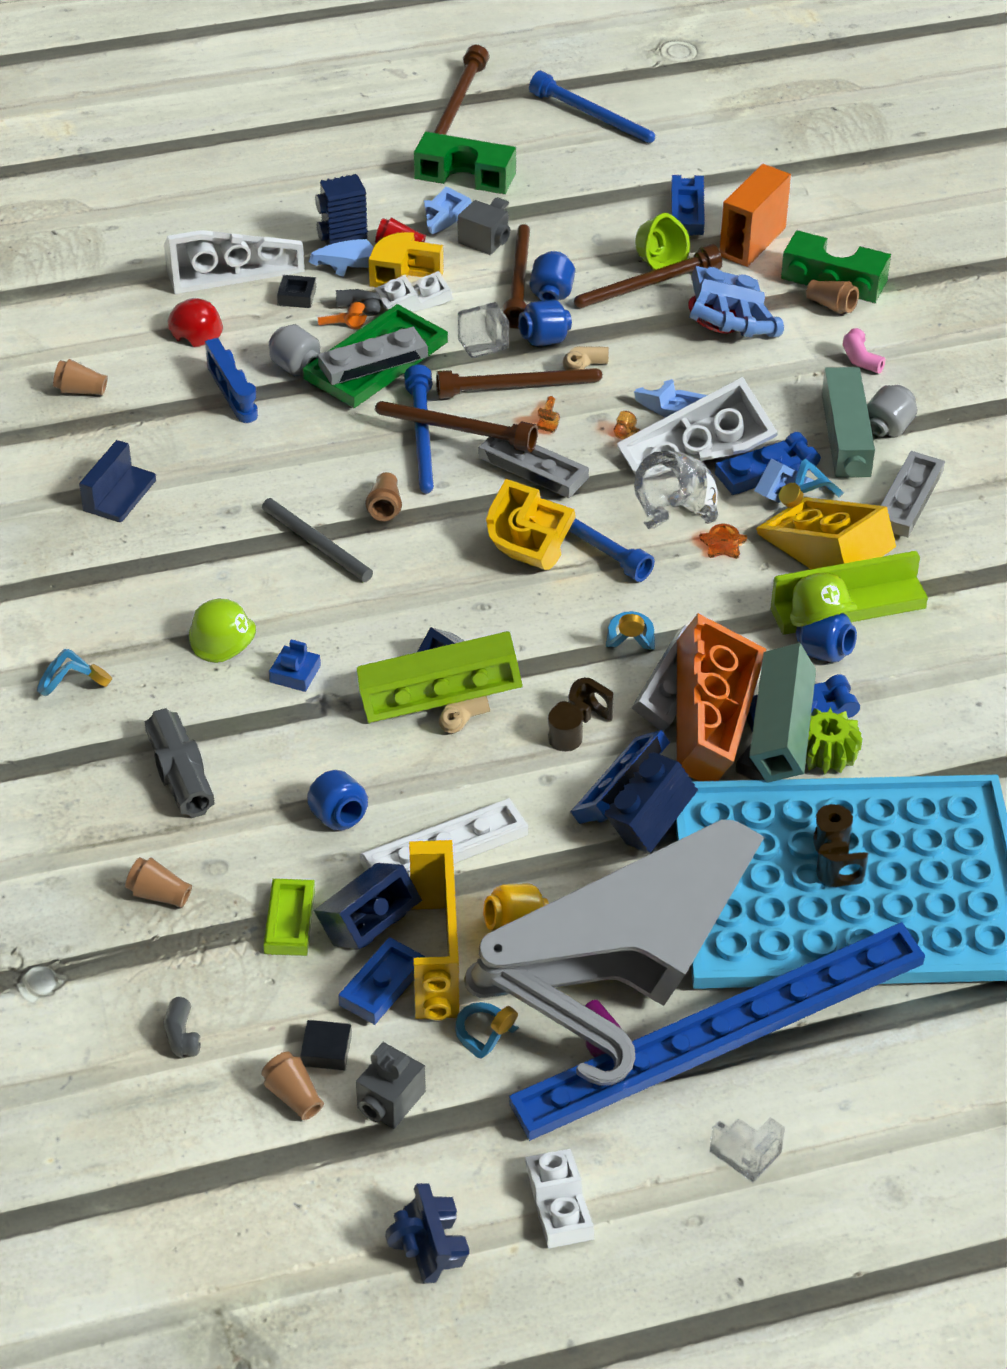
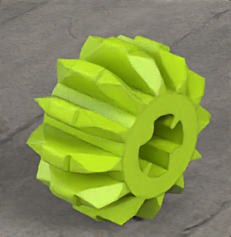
M829 707L827 712L823 713L816 708L813 709L806 763L809 770L819 767L822 768L825 775L829 769L842 773L845 766L854 765L859 750H861L863 738L859 731L858 721L848 719L846 711L836 714L833 713L831 707Z

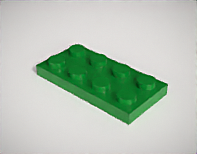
M396 304L329 351L362 342L369 338L393 333L400 329L414 327L427 344L429 356L448 343V331ZM317 358L303 368L304 380L347 405L356 408L403 375L409 367L417 365L425 358L335 385H331L319 367Z

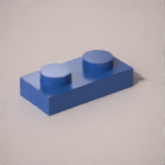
M389 937L338 994L339 1006L375 1025L413 982L414 958L425 956Z

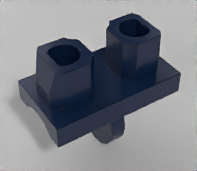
M419 1183L414 1187L415 1198L412 1202L406 1205L403 1210H399L394 1214L395 1223L388 1227L385 1237L390 1248L404 1250L407 1258L415 1257L423 1283H436L443 1269L462 1267L470 1250L465 1236L445 1235L444 1229H451L457 1219V1209L453 1197L433 1196L429 1183Z

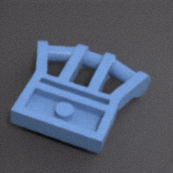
M695 266L691 279L696 302L689 318L696 321L700 318L718 326L719 331L728 333L731 330L739 331L742 336L752 337L753 334H767L769 337H780L783 334V320L780 317H773L765 307V293L760 291L758 280L744 274L738 276L725 273L714 267L703 268ZM705 304L713 305L714 309L705 306ZM729 309L735 310L737 317L732 312H729Z

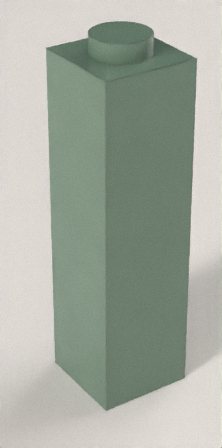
M825 367L822 401L835 478L871 477L875 447L860 367Z
M801 643L763 653L750 758L767 783L802 775L805 772L816 668Z

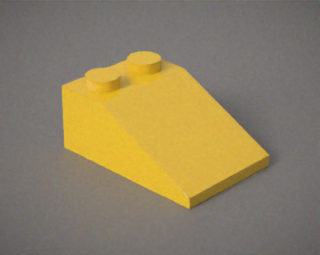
M804 497L797 506L786 508L756 528L759 536L810 569L883 557L896 548L887 506Z

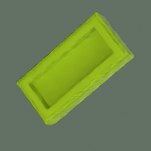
M272 878L264 938V954L308 955L315 880Z

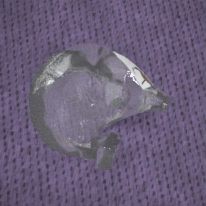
M677 451L654 452L643 459L636 470L634 490L646 513L647 519L643 523L648 530L657 528L669 520V511L665 510V507L672 505V507L683 506L702 517L706 524L716 521L718 517L717 485L711 471L703 462Z

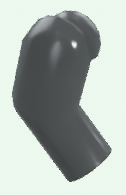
M361 289L336 290L337 307H350L354 302H361L365 305L363 313L366 315H376L381 310L380 303L382 300L376 292Z
M175 997L169 1003L163 1022L171 1051L181 1058H184V1055L197 1056L201 1047L199 1042L200 1035L197 1032L186 1033V1023L191 1010V1004L184 997Z

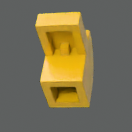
M410 232L396 233L382 238L376 243L369 257L370 287H379L403 275L407 277L408 275L424 277L437 271L441 275L444 272L443 245L414 241V233Z

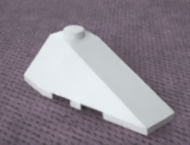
M199 230L169 235L164 243L167 273L175 294L305 272L302 241Z
M741 377L618 442L617 446L632 472L639 474L745 453L778 436V432L744 378Z

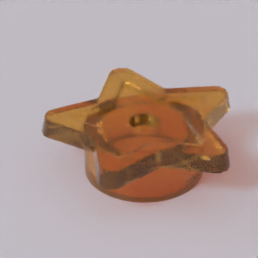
M724 523L713 526L709 533L699 535L700 541L709 546V558L723 554L735 559L739 558V546L744 544L748 538L746 535L739 534L736 527Z

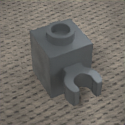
M496 197L490 205L478 200H474L457 216L458 243L492 255L501 245L507 242L510 235V227L508 226L509 215L508 211L504 210L509 205V201Z
M382 1042L372 1053L370 1066L356 1081L357 1108L368 1119L374 1122L381 1121L395 1129L426 1092L425 1065Z

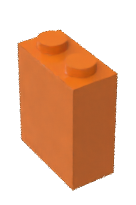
M762 163L723 202L719 250L722 258L748 267L786 228L791 182L790 173Z

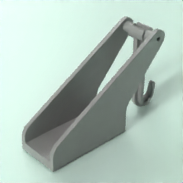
M720 820L486 934L478 948L480 959L473 963L466 971L464 984L467 990L479 998L511 994L606 1052L614 1060V1068L610 1071H602L586 1063H580L576 1068L577 1075L599 1086H611L621 1082L630 1073L635 1061V1048L629 1035L617 1025L554 987L601 980H618L664 1006L686 975L764 837L737 821Z

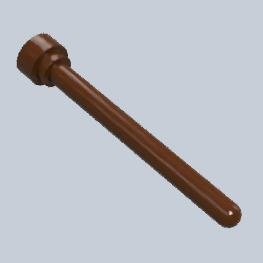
M475 44L468 47L463 57L465 69L434 133L447 135L475 74L485 69L489 61V53L483 46Z
M521 224L517 229L510 299L502 307V322L505 326L512 329H519V315L524 312L527 306L523 299L530 228L526 224Z
M715 244L701 247L692 258L577 295L574 299V304L578 308H584L692 272L695 266L721 269V253Z
M593 368L459 377L458 373L452 374L451 370L436 372V388L438 399L453 398L455 394H460V391L593 383L599 382L603 374L600 369Z
M379 401L375 405L376 413L382 416L507 440L516 450L529 453L534 450L538 439V426L532 423L521 421L519 424H513L510 427L385 401Z

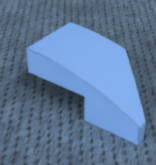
M446 186L432 201H424L429 233L435 234L457 222V216L472 203L471 198Z
M367 239L338 242L313 251L309 262L315 266L330 265L336 271L335 274L344 277L348 266L369 268V257L374 246Z
M672 379L664 381V385L657 390L651 391L641 387L634 391L637 402L664 417L707 396L684 390L675 391Z
M771 458L754 491L780 503V490L788 483H795L798 472ZM805 476L803 484L814 480Z

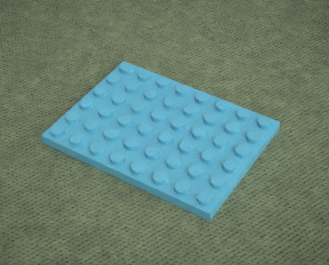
M998 774L781 779L768 783L765 780L693 782L699 790L675 820L677 841L720 820L737 821L764 837L691 964L693 989L756 987L900 922H903L925 954L924 964L881 984L1007 981V811ZM829 804L840 805L848 809L853 815L849 854L869 853L863 883L830 887L824 885L818 879L816 868L819 853L815 849L813 835L817 827L816 814L823 806ZM847 865L839 871V874H852L860 868V865Z

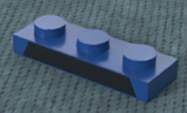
M662 730L635 737L570 811L579 824L594 820L600 823L608 819L605 816V810L610 809V804L614 803L619 792L625 790L624 785L629 784V779L634 777V772L639 771V766L642 762L649 758L648 754L652 752L661 754L670 744L669 739Z

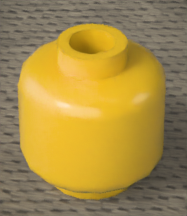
M533 884L499 885L485 899L483 907L485 925L489 930L494 931L549 904L546 898L542 897L539 889Z

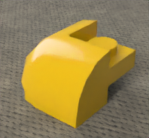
M505 479L489 508L486 522L489 537L499 551L512 559L544 570H550L562 555L560 546L576 516L574 509L541 498L538 489Z

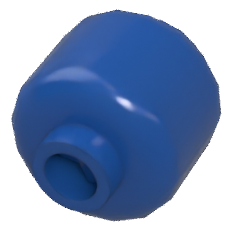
M550 251L540 255L533 264L529 282L531 291L542 301L566 299L571 294L576 272L574 264L561 252Z
M557 300L531 302L525 307L524 312L519 315L521 336L523 339H527L531 345L537 347L561 343L567 335V330H570L572 327L570 312L565 310L563 305Z
M840 613L806 626L797 627L796 638L809 658L827 662H839L846 655L852 653L856 644L857 631L855 626L852 625L850 618L846 614Z
M331 770L318 776L311 784L307 794V804L311 812L323 824L332 830L342 831L353 827L363 818L368 807V796L364 787L345 771Z

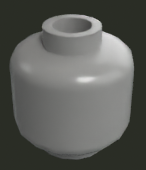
M296 324L278 328L269 341L271 360L293 376L303 375V368L316 360L318 354H320L319 340Z
M901 385L883 386L867 404L871 430L880 437L885 435L898 437L915 419L918 411L915 396L909 389Z

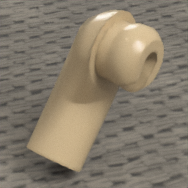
M576 346L564 356L562 361L565 370L585 369L590 364H608L609 347Z
M487 696L447 705L439 718L441 729L448 733H457L463 729L471 717L490 712Z

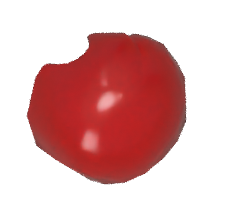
M190 298L177 304L172 309L167 320L169 330L178 342L181 341V337L186 338L193 347L205 345V341L220 337L224 329L219 313L214 305L199 298Z

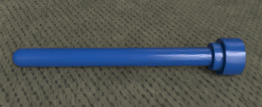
M539 70L530 81V93L540 98L552 96L646 143H652L656 138L653 131L556 85L553 76Z
M413 365L404 373L405 388L413 396V407L428 410L427 394L433 386L432 372L424 365ZM414 422L419 488L421 492L428 494L434 488L429 425Z
M574 519L569 532L620 562L625 575L637 582H642L650 575L655 564V559L652 555L642 549L627 550L580 520Z

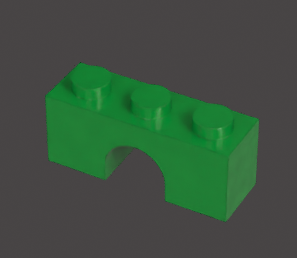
M425 131L414 151V179L445 184L448 177L452 174L465 172L475 176V190L506 195L516 174V147Z
M798 230L795 231L783 252L781 279L808 286L811 280L850 281L859 290L858 299L872 303L877 302L888 281L891 254L859 246L856 253L852 256L835 257L826 252L828 238Z

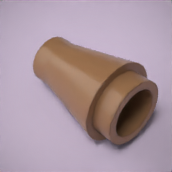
M811 280L807 286L806 297L839 314H844L845 312L851 313L855 309L859 298V290L850 281Z
M71 359L67 362L60 360L55 370L53 387L61 389V393L97 394L103 396L108 376L100 374Z
M384 472L379 474L376 478V483L366 498L365 504L368 512L374 519L379 521L393 519L402 509V500L397 486L398 480L392 473Z
M139 857L132 865L125 883V887L133 891V896L173 904L180 908L186 904L192 890L191 884L184 882L153 858L146 860Z
M286 1051L272 1058L264 1066L261 1072L265 1079L264 1086L294 1110L302 1120L310 1119L322 1109L324 1102L318 1096L300 1057H293L290 1052Z

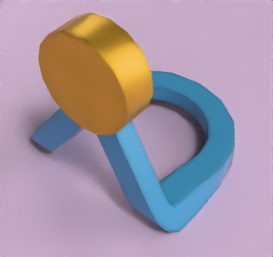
M803 459L795 483H788L782 487L779 492V500L786 507H794L802 501L803 493L822 486H826L838 498L844 492L831 482L815 465L807 459ZM809 469L818 479L803 484Z
M634 611L622 612L610 621L606 647H617L628 637H634L642 648L655 649L654 626L652 621L644 614ZM619 625L620 633L617 635L616 628ZM644 626H645V628H646V635H645V637H644V635L642 634L643 631H644Z
M63 649L44 672L38 684L37 692L43 696H48L58 686L69 669L88 675L104 687L108 686L112 677L99 666L87 664L72 650ZM66 658H70L72 661L65 663L58 671L56 676L52 679L53 675L62 665V663L66 660Z
M472 1003L464 1007L457 1016L455 1024L457 1038L477 1058H483L494 1049L502 1034L507 1031L514 1033L519 1029V1026L515 1024L518 1012L511 1006L500 1009L490 1003ZM484 1012L494 1016L491 1023L493 1032L485 1045L469 1035L465 1030V1020L474 1013Z

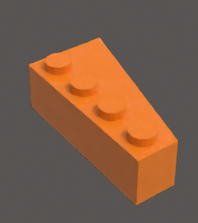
M699 613L696 614L677 640V761L682 764L681 767L685 769L688 776L697 781H718L735 760L761 671L763 653L767 649Z

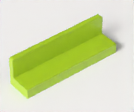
M910 551L775 576L770 610L782 635L796 633L797 626H794L790 621L794 586L802 578L816 573H831L840 577L845 582L852 602L857 605V609L843 612L850 618L851 622L926 609L928 596L917 578L920 556L917 551Z
M509 631L357 667L359 690L368 723L523 687Z

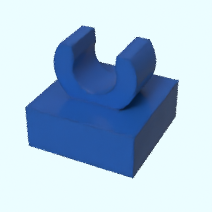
M291 639L289 642L290 647L284 645L269 670L270 683L306 692L321 667L320 655L307 652L306 643Z

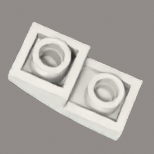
M439 271L424 276L413 283H410L407 276L403 275L375 288L386 310L399 304L413 312L432 308L454 299L451 289Z
M571 1149L525 1157L530 1185L548 1249L594 1240V1225L582 1194V1179Z

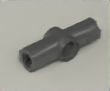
M167 708L156 710L144 723L146 733L154 749L155 762L164 786L169 784L181 814L190 815L191 818L205 815L215 802L213 792L204 774L203 761L198 745L194 739L189 740L177 712H171Z

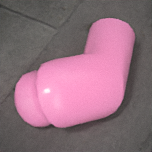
M858 328L851 329L848 334L844 335L842 344L850 362L855 366L880 374L885 365V358L867 352L864 346L866 341L865 333Z

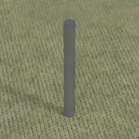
M272 498L264 501L262 509L361 581L367 582L371 579L373 570Z

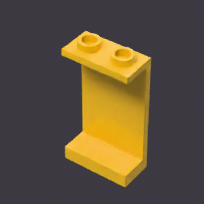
M452 840L410 841V878L422 899L411 910L445 908L448 955L445 957L414 958L415 1019L442 1020L445 1018H457L459 1014V955Z

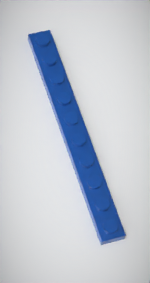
M900 922L632 1041L635 1048L634 1065L630 1073L621 1082L611 1086L596 1085L577 1075V1065L509 1095V1105L527 1138L531 1141L924 964L925 954L903 922ZM607 1053L584 1062L602 1071H610L614 1068V1060Z

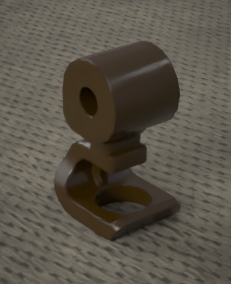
M591 678L577 679L570 688L568 702H559L549 712V744L554 749L565 752L578 748L583 739V722L587 723L591 719V710L606 720L612 721L613 692ZM594 693L599 694L605 700L607 707L598 702Z
M829 804L823 806L816 814L817 827L813 835L814 846L817 853H819L816 868L818 879L824 885L830 887L863 883L869 853L849 854L853 815L848 809L840 805ZM847 865H860V868L852 874H839V871Z

